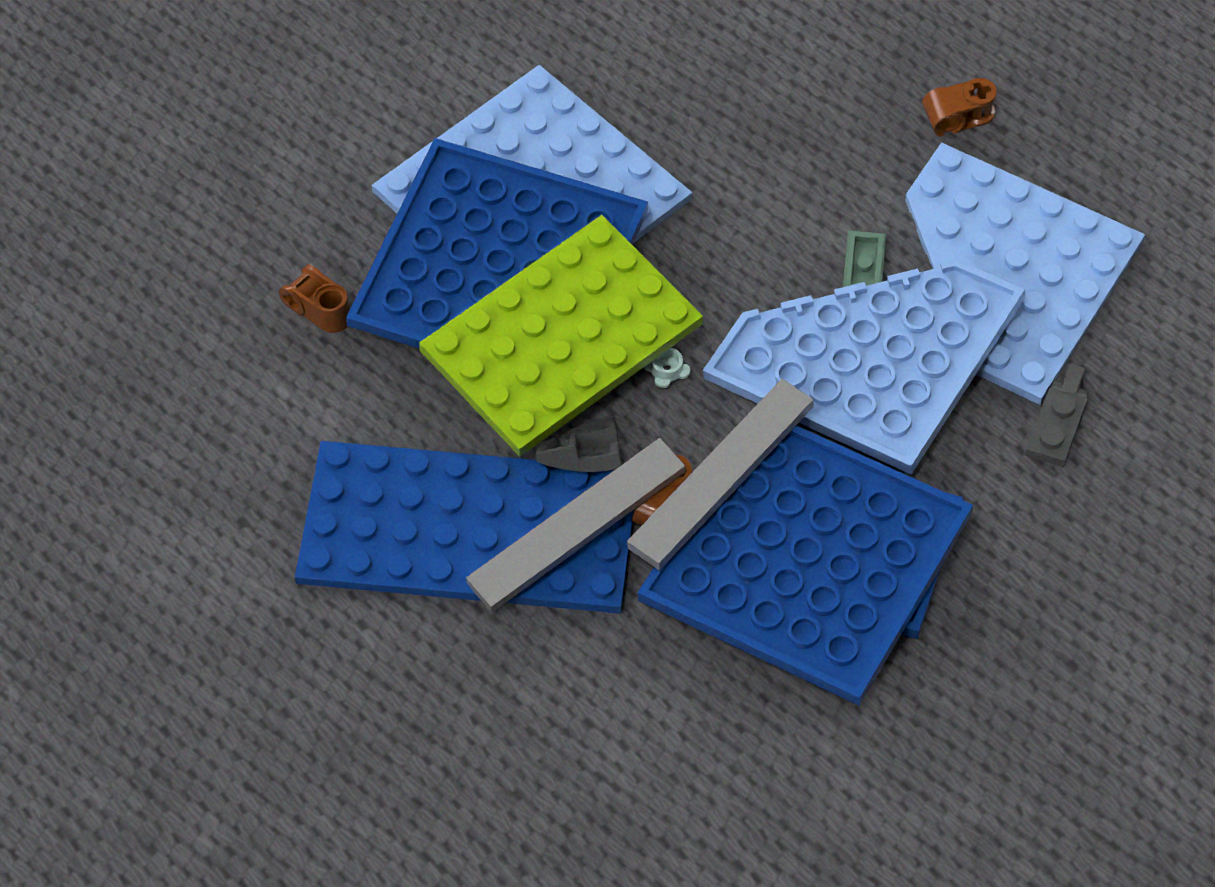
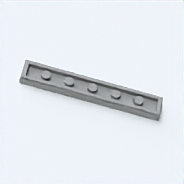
M781 379L628 539V549L660 571L814 407V399L784 379Z
M658 438L467 576V584L491 613L685 473V465L661 438Z

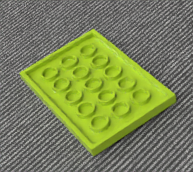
M600 215L419 342L420 352L520 457L703 325V315L603 215Z

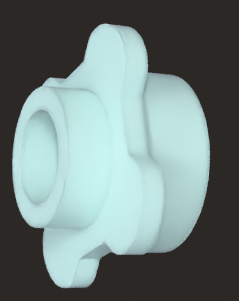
M669 348L644 367L646 371L652 373L655 377V385L660 388H667L671 382L679 378L686 379L690 375V367L687 364H683L682 355L675 348ZM670 366V369L665 370L663 367Z

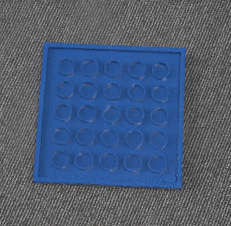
M434 138L346 317L347 326L419 348V342L600 215H603L633 245L648 212V201Z
M795 426L660 571L655 567L652 569L637 593L638 601L860 706L971 517L973 505L801 427Z

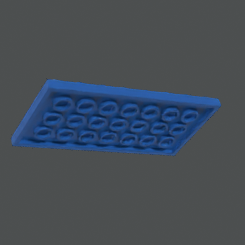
M321 441L296 567L295 582L296 584L481 601L467 584V576L614 470L581 472L550 467L532 459ZM634 510L506 603L621 614L629 555L627 541L631 537Z

